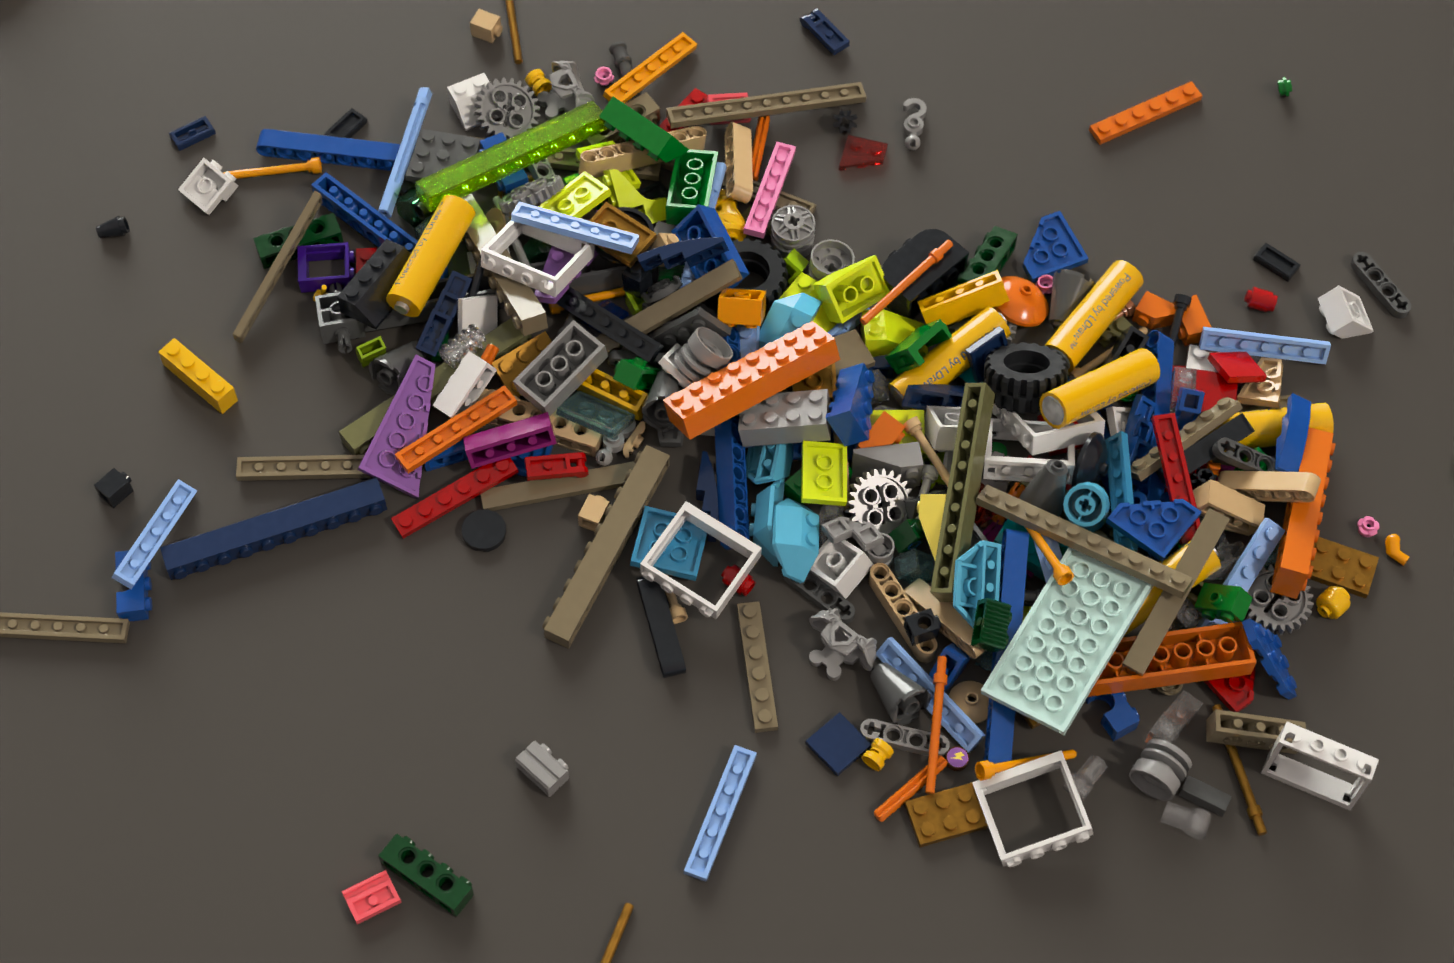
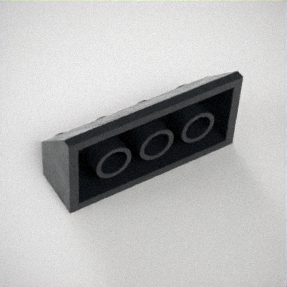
M386 239L337 296L340 312L376 330L393 310L387 303L386 296L410 256L409 251L404 246Z

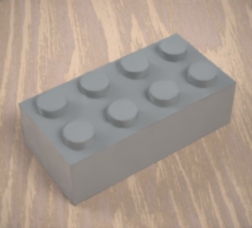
M573 320L513 381L517 392L542 413L548 412L549 416H551L608 357L606 347Z
M828 389L777 393L739 413L738 432L743 447L801 443L803 440H831V425L826 419V414L831 412L829 409L831 400Z

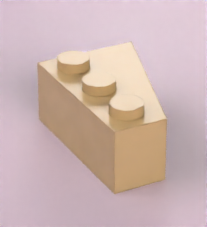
M1210 479L1193 490L1197 509L1202 511L1200 516L1204 517L1208 509L1211 508L1230 518L1224 530L1250 536L1256 532L1264 519V504L1239 493L1237 490L1230 489L1218 481Z

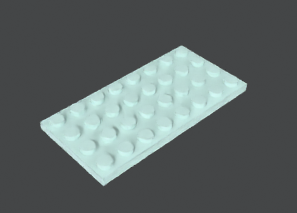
M1068 547L1060 563L1071 569L1074 578L1066 585H1058L1053 577L1054 573H1052L981 689V694L1062 735L1066 734L1153 588V585Z

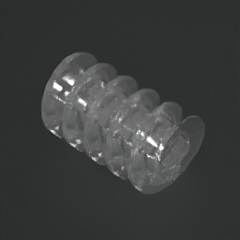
M470 324L468 329H463L461 334H456L454 339H449L448 344H443L438 351L444 362L455 370L457 369L455 362L457 361L460 364L462 356L465 357L468 351L477 354L476 346L481 350L484 348L482 342H486V337L476 325Z

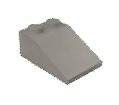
M919 442L853 449L852 475L863 478L862 473H870L871 469H877V471L885 469L886 472L892 470L894 471L893 476L901 475L900 481L907 480L906 489L920 486L924 466Z

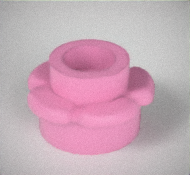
M600 67L595 73L594 80L597 84L607 86L610 82H613L614 75H612V71L608 67Z
M1042 275L1038 278L1036 286L1043 294L1052 293L1053 277Z
M1370 516L1359 519L1357 523L1358 532L1363 537L1376 535L1377 530L1380 528L1379 523Z

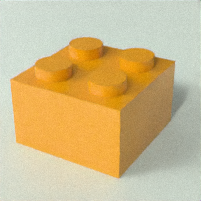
M737 288L722 290L718 297L717 319L729 327H734L736 324L744 325L745 328L761 326L765 317L766 291Z

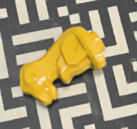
M721 189L715 210L731 240L743 241L747 234H743L746 222L737 209L738 201L727 197L726 189Z

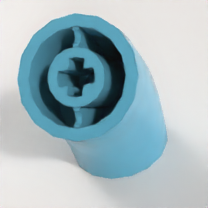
M1083 482L1075 485L1068 491L1064 498L1063 506L1067 521L1094 532L1102 528L1106 523L1110 502L1104 488L1096 483Z

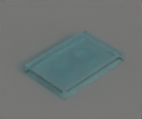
M578 391L560 405L556 412L558 416L611 439H614L632 424L635 419L633 413L582 391Z

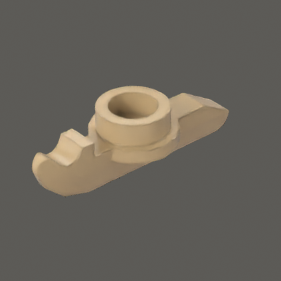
M644 421L638 424L624 444L623 455L626 458H629V454L633 453L634 450L632 448L638 449L644 440L642 437L645 431Z

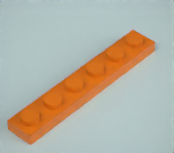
M1190 81L1090 125L1089 132L1098 144L1101 145L1200 101L1203 95L1193 82Z
M504 385L397 452L395 458L409 474L461 441L463 437L469 436L518 405L517 399Z

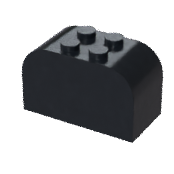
M926 229L919 232L912 239L908 238L900 249L890 253L883 264L884 280L889 291L929 257L928 254L934 248L938 249L948 239L952 241L953 246L943 255V258L938 263L931 265L886 307L893 313L914 319L921 313L917 301L948 290L957 283L961 271L965 272L969 252L947 233L938 229Z

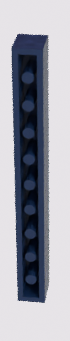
M373 478L160 547L170 579H183L189 574L204 572L213 566L225 565L241 557L247 558L252 556L253 553L263 550L268 551L284 543H293L299 538L314 536L318 532L327 529H336L342 524L357 522L361 518L370 515H379L387 510V506L377 478Z

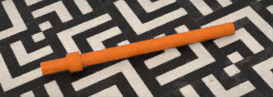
M948 239L938 249L934 248L928 254L929 257L860 318V322L863 325L869 323L931 265L938 263L943 258V255L953 246L952 241Z
M938 656L937 671L933 678L935 692L925 789L927 794H935L944 686L947 685L948 679L946 674V656Z

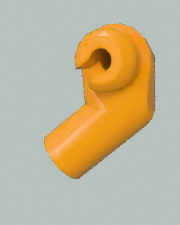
M1391 534L1386 537V554L1404 566L1410 557L1400 551V537L1397 534Z

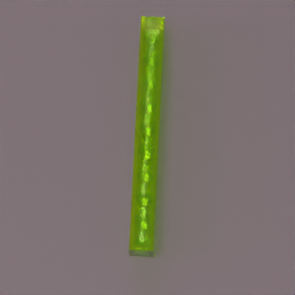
M592 100L445 169H441L415 182L417 197L428 211L431 212L437 209L445 195H455L461 198L606 130V127L603 125L605 121L599 117L602 110Z

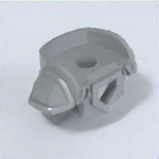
M553 61L551 62L553 73L550 74L554 93L540 92L538 94V102L542 107L548 106L545 114L550 122L558 120V112L565 110L570 115L576 113L577 121H581L583 117L589 114L590 109L595 106V100L592 94L584 91L575 62Z
M838 609L821 610L809 618L812 628L822 632L820 634L822 637L821 641L825 646L822 651L817 649L810 652L809 661L811 665L815 667L822 664L827 667V677L832 681L840 678L842 673L840 665L842 663L853 665L859 659L865 670L871 671L873 669L877 656V641L874 638L866 639L862 635H858L843 623Z

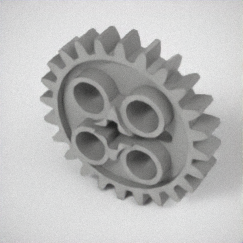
M503 77L501 83L495 79L493 85L490 82L487 83V89L482 87L481 94H478L476 97L478 101L474 104L479 109L475 110L474 115H479L476 123H483L480 130L485 128L488 130L486 136L491 133L496 135L503 132L508 141L513 142L515 138L517 142H520L521 136L526 139L528 133L532 134L534 131L533 127H536L538 124L536 120L539 119L540 114L536 112L539 111L540 106H535L538 98H531L534 91L528 93V85L522 88L521 81L514 84V79L511 78L509 83H507L505 77ZM508 94H510L511 100L508 106V112L510 113L507 116L506 120L507 127H504L503 124L506 115V109L504 108L508 103ZM494 96H500L503 102L496 101ZM514 100H520L523 106H517ZM491 115H497L500 121H494ZM511 119H517L520 125H514Z
M551 175L547 178L541 177L513 189L511 193H507V196L502 197L498 204L503 213H512L519 202L536 206L538 203L552 198L565 185L560 175Z
M871 469L870 473H862L863 478H855L858 484H850L853 492H847L851 499L847 501V505H850V508L845 510V513H851L850 520L860 523L863 521L870 522L869 515L873 513L875 517L873 525L880 533L889 534L908 518L905 501L915 497L908 496L912 488L905 489L907 480L900 481V474L893 476L894 471L892 470L886 472L885 469H879V471ZM887 487H889L891 490V494L889 497H887L885 493ZM867 490L870 492L871 495L869 501H867L865 498V493ZM891 509L895 512L893 519L889 515Z
M1270 564L1267 571L1264 567L1261 569L1247 591L1253 597L1247 611L1249 613L1247 619H1254L1255 622L1260 623L1264 628H1270L1272 633L1276 629L1282 635L1286 629L1290 634L1294 628L1299 630L1301 625L1305 624L1308 620L1307 617H1310L1312 613L1310 609L1314 605L1311 602L1313 594L1308 593L1311 587L1306 586L1304 592L1300 591L1297 599H1295L1296 601H1292L1287 596L1282 595L1273 604L1269 612L1265 613L1264 611L1269 607L1271 601L1275 600L1279 595L1270 592L1271 585L1269 583H1272L1274 568ZM1256 598L1262 599L1264 603L1257 601ZM1275 612H1279L1283 616H1278L1275 614Z

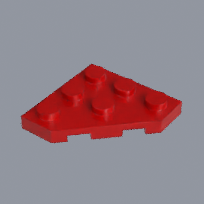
M1255 667L1251 675L1207 680L1204 682L1231 712L1239 713L1254 700L1253 683Z

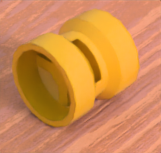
M541 69L532 70L525 78V82L532 88L537 97L540 92H550L552 90L551 82L545 78V74Z
M876 738L871 744V749L865 751L862 755V760L871 769L881 771L885 765V760L891 758L894 750L884 740Z

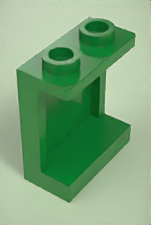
M941 319L914 330L886 355L885 359L896 374L914 369L925 362L918 352L922 346L926 345L929 347L946 341L952 335L947 325Z

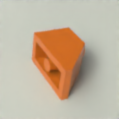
M1146 291L1135 309L1132 321L1151 330L1172 325L1176 310L1174 309L1175 305Z
M1197 294L1192 296L1190 307L1187 308V311H1184L1178 333V338L1182 339L1184 346L1199 343L1203 327H1211Z
M884 411L871 430H869V440L860 442L856 449L893 445L894 443L899 444L905 436L903 433L905 426Z

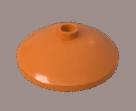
M1001 277L1010 301L1001 306L994 307V309L1000 312L1006 320L1019 326L1034 327L1043 323L1049 313V304L1043 292L1034 283L1022 277Z

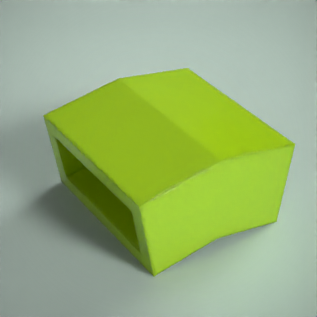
M381 336L356 347L357 358L362 367L369 365L373 359L386 353V346Z

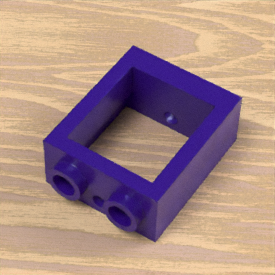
M348 242L297 246L298 283L301 293L316 292L318 289L321 290L322 285H326V291H329V286L333 283L335 290L337 289L336 283L342 284L344 289L355 276V269L351 268V263H355L354 250H350ZM344 259L345 275L309 278V261Z

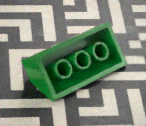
M614 96L599 116L605 121L603 125L612 132L615 129L618 130V135L627 142L629 139L633 140L634 143L632 145L640 151L648 150L647 155L655 161L661 159L667 163L687 153L689 150L671 134Z
M689 149L687 153L675 158L666 202L667 224L678 225L698 204L709 207L718 151Z

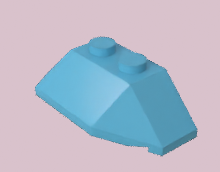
M803 292L775 300L760 329L759 349L783 337L785 334L793 332L804 324L812 322L822 301Z
M792 443L761 445L748 448L746 456L747 478L754 484H762L788 477L793 460Z
M785 478L773 482L757 494L756 503L751 504V516H754L755 520L754 523H750L749 536H753V543L762 548L761 554L772 566L778 567V559L772 545L773 507L783 501Z
M787 498L773 507L772 545L776 557L783 568L781 569L783 576L798 583L804 582L819 554V515L805 505Z
M982 540L955 560L953 607L972 628L974 627L977 601L984 598L999 601L1002 544Z

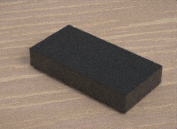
M351 108L324 134L325 136L351 138L368 121L365 116Z
M1267 243L1261 247L1253 258L1255 262L1287 282L1301 265Z

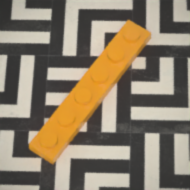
M682 32L606 89L603 97L610 101L614 96L621 102L626 103L696 49L697 43Z

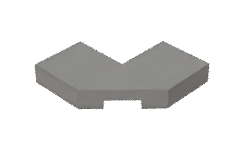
M840 516L822 524L821 530L833 545L852 536L864 551L884 543V537L871 522L863 521L860 523Z

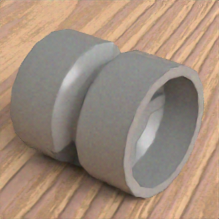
M881 532V535L884 537V543L865 551V554L873 564L884 563L890 568L893 561L895 544L892 537Z

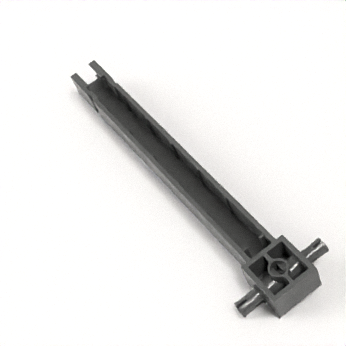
M597 255L589 266H585L581 270V275L577 279L575 278L569 286L581 294L611 290L616 287L622 288V273L628 266L609 262ZM546 261L532 263L530 266L543 271ZM657 267L652 269L653 282L658 281ZM473 273V274H467V275H464V276H467V277L473 279L474 273ZM482 275L477 296L496 295V290H492L489 285L488 277ZM449 278L439 279L418 317H408L393 309L376 330L428 321ZM333 283L329 286V294L315 296L319 328L323 344L338 342L339 352L345 354V346L347 347V353L352 351L351 339L366 337L365 332L374 331L375 329L340 312L337 296L343 290V286L340 283H336L337 289L335 290ZM469 287V289H468V292H467L465 298L468 297L470 287ZM498 300V309L504 308V303H500Z

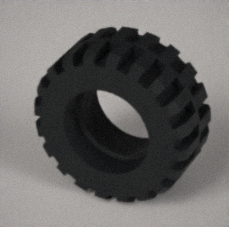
M743 239V241L734 240L732 242L747 270L761 275L766 280L762 285L751 288V290L766 291V317L773 302L778 300L787 290L788 269H786V262L781 258L779 251L776 249L773 251V246L768 243L764 245L762 241L756 239L755 241H750V239ZM721 293L710 297L712 305L717 306V310L718 297Z
M1020 342V344L1011 343L1008 346H1000L997 350L994 349L987 356L984 364L983 383H987L995 393L993 404L998 408H1004L1012 413L1015 411L1019 412V414H1037V412H1040L1039 402L1042 394L1067 383L1069 367L1062 354L1060 355L1055 349L1051 350L1048 346H1039L1036 343L1026 344V342Z

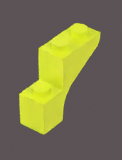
M603 170V183L610 188L612 193L608 197V202L616 208L638 207L639 211L648 216L652 224L666 220V198L647 199L632 186L619 170Z

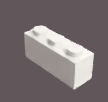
M468 351L454 374L449 378L442 392L437 396L433 406L453 418L476 403L497 369Z

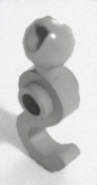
M910 98L904 102L903 111H908L911 108H917L919 111L904 120L903 131L908 135L905 139V146L908 150H917L921 144L918 136L923 132V119L925 118L927 107L924 101Z
M623 413L613 417L614 425L626 424L628 427L609 431L603 436L604 449L599 450L595 457L598 464L609 465L613 459L612 453L620 452L623 449L625 439H628L636 428V421L631 415Z

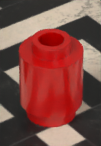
M1253 287L1252 290H1247L1244 302H1247V307L1266 313L1268 311L1273 312L1278 296L1273 295V292Z
M736 564L732 567L728 565L721 574L723 577L722 583L729 587L741 568ZM750 574L747 575L737 589V594L747 596L755 586L756 582Z

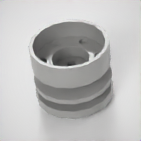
M787 205L778 209L773 215L770 243L773 246V251L775 249L779 251L781 258L784 259L793 248L803 257H807L811 253L814 245L816 222L814 215L808 209L799 205Z
M829 239L819 242L811 251L807 275L816 281H820L826 276L854 264L855 256L852 249L839 240Z
M698 327L689 337L688 343H685L681 350L676 353L674 359L684 375L692 381L698 382L709 374L724 368L733 357V351L719 334L709 328Z
M1154 738L1148 741L1140 755L1141 758L1137 759L1131 769L1129 777L1133 784L1145 794L1158 800L1170 801L1179 789L1180 781H1183L1189 772L1192 762L1179 747L1165 740Z

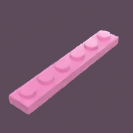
M776 142L746 221L743 234L764 239L794 158L796 146Z

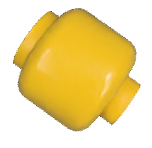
M1329 586L1316 599L1318 613L1322 617L1329 619H1338L1350 608L1351 604L1349 593L1340 586Z

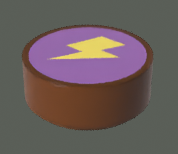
M959 746L950 748L945 757L948 762L947 767L953 771L964 770L969 762L968 752Z

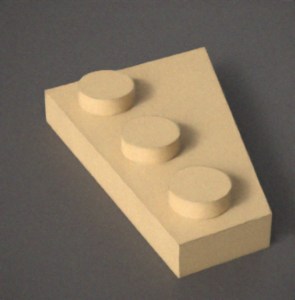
M1261 357L1258 366L1267 375L1265 382L1245 383L1237 399L1241 404L1279 408L1283 372L1282 359Z

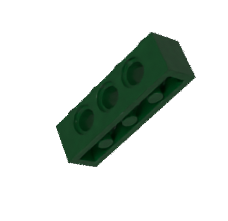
M335 214L322 215L319 218L313 219L298 246L344 243ZM294 225L253 238L264 269L272 266ZM297 248L289 261L298 259Z
M994 226L990 233H986L982 246L978 245L974 258L969 259L965 272L961 271L957 283L963 284L996 270L1000 274L1016 248L1018 234Z
M396 833L378 855L381 864L454 917H457L474 896L471 887L472 883L463 876L459 878L454 875L452 868L442 862L440 865L433 860L435 857L425 849L419 850L415 847V842L409 837H401ZM412 856L415 858L412 863H403L406 857ZM426 870L434 871L430 877L422 876V873ZM446 883L453 885L448 891L441 890L442 885Z

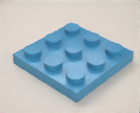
M645 506L630 566L640 568V563L677 513ZM686 520L653 567L664 574L696 581L707 533Z

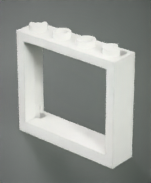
M510 221L481 249V267L556 297L594 257L595 244ZM523 233L572 253L575 256L554 277L501 254Z
M993 404V415L1001 419L1002 424L1006 426L1031 455L1067 448L1068 445L1075 444V446L1084 444L1093 432H1099L1104 437L1105 420L1096 411L1077 420L1079 424L1035 433L1015 411L1013 413L1008 412L1006 409H1000Z
M991 418L984 459L983 479L1031 482L1047 461L1052 459L991 456L992 439L1018 441L1006 426L1002 424L1001 419ZM1023 420L1035 433L1057 429L1050 426L1046 421ZM1075 444L1068 445L1067 460H1060L1068 468L1069 476H1067L1066 484H1072L1075 468ZM988 468H995V472H988Z
M686 501L640 563V572L648 581L653 582L654 580L660 584L661 588L667 593L671 594L673 592L678 595L680 600L686 605L690 606L692 604L697 607L704 616H711L717 619L761 557L762 548ZM686 520L748 558L716 605L653 567Z
M1286 722L1267 755L1261 774L1351 811L1372 781L1379 759ZM1288 737L1293 739L1292 743L1286 741ZM1285 746L1358 776L1354 784H1351L1283 756L1279 752ZM1271 764L1277 766L1275 771L1269 769ZM1344 795L1350 797V802L1342 800Z
M1062 750L996 773L991 779L972 782L1003 867L1007 865L1008 867L1017 866L1022 863L1021 860L1030 857L1031 859L1042 857L1046 851L1052 849L1059 851L1066 848L1067 844L1071 842L1081 843L1088 840L1091 835H1094ZM1060 768L1082 827L1006 854L985 795Z

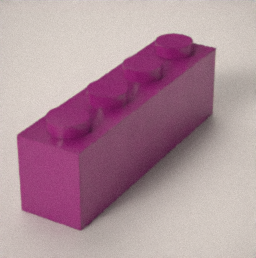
M548 412L463 437L465 452L472 469L557 444Z

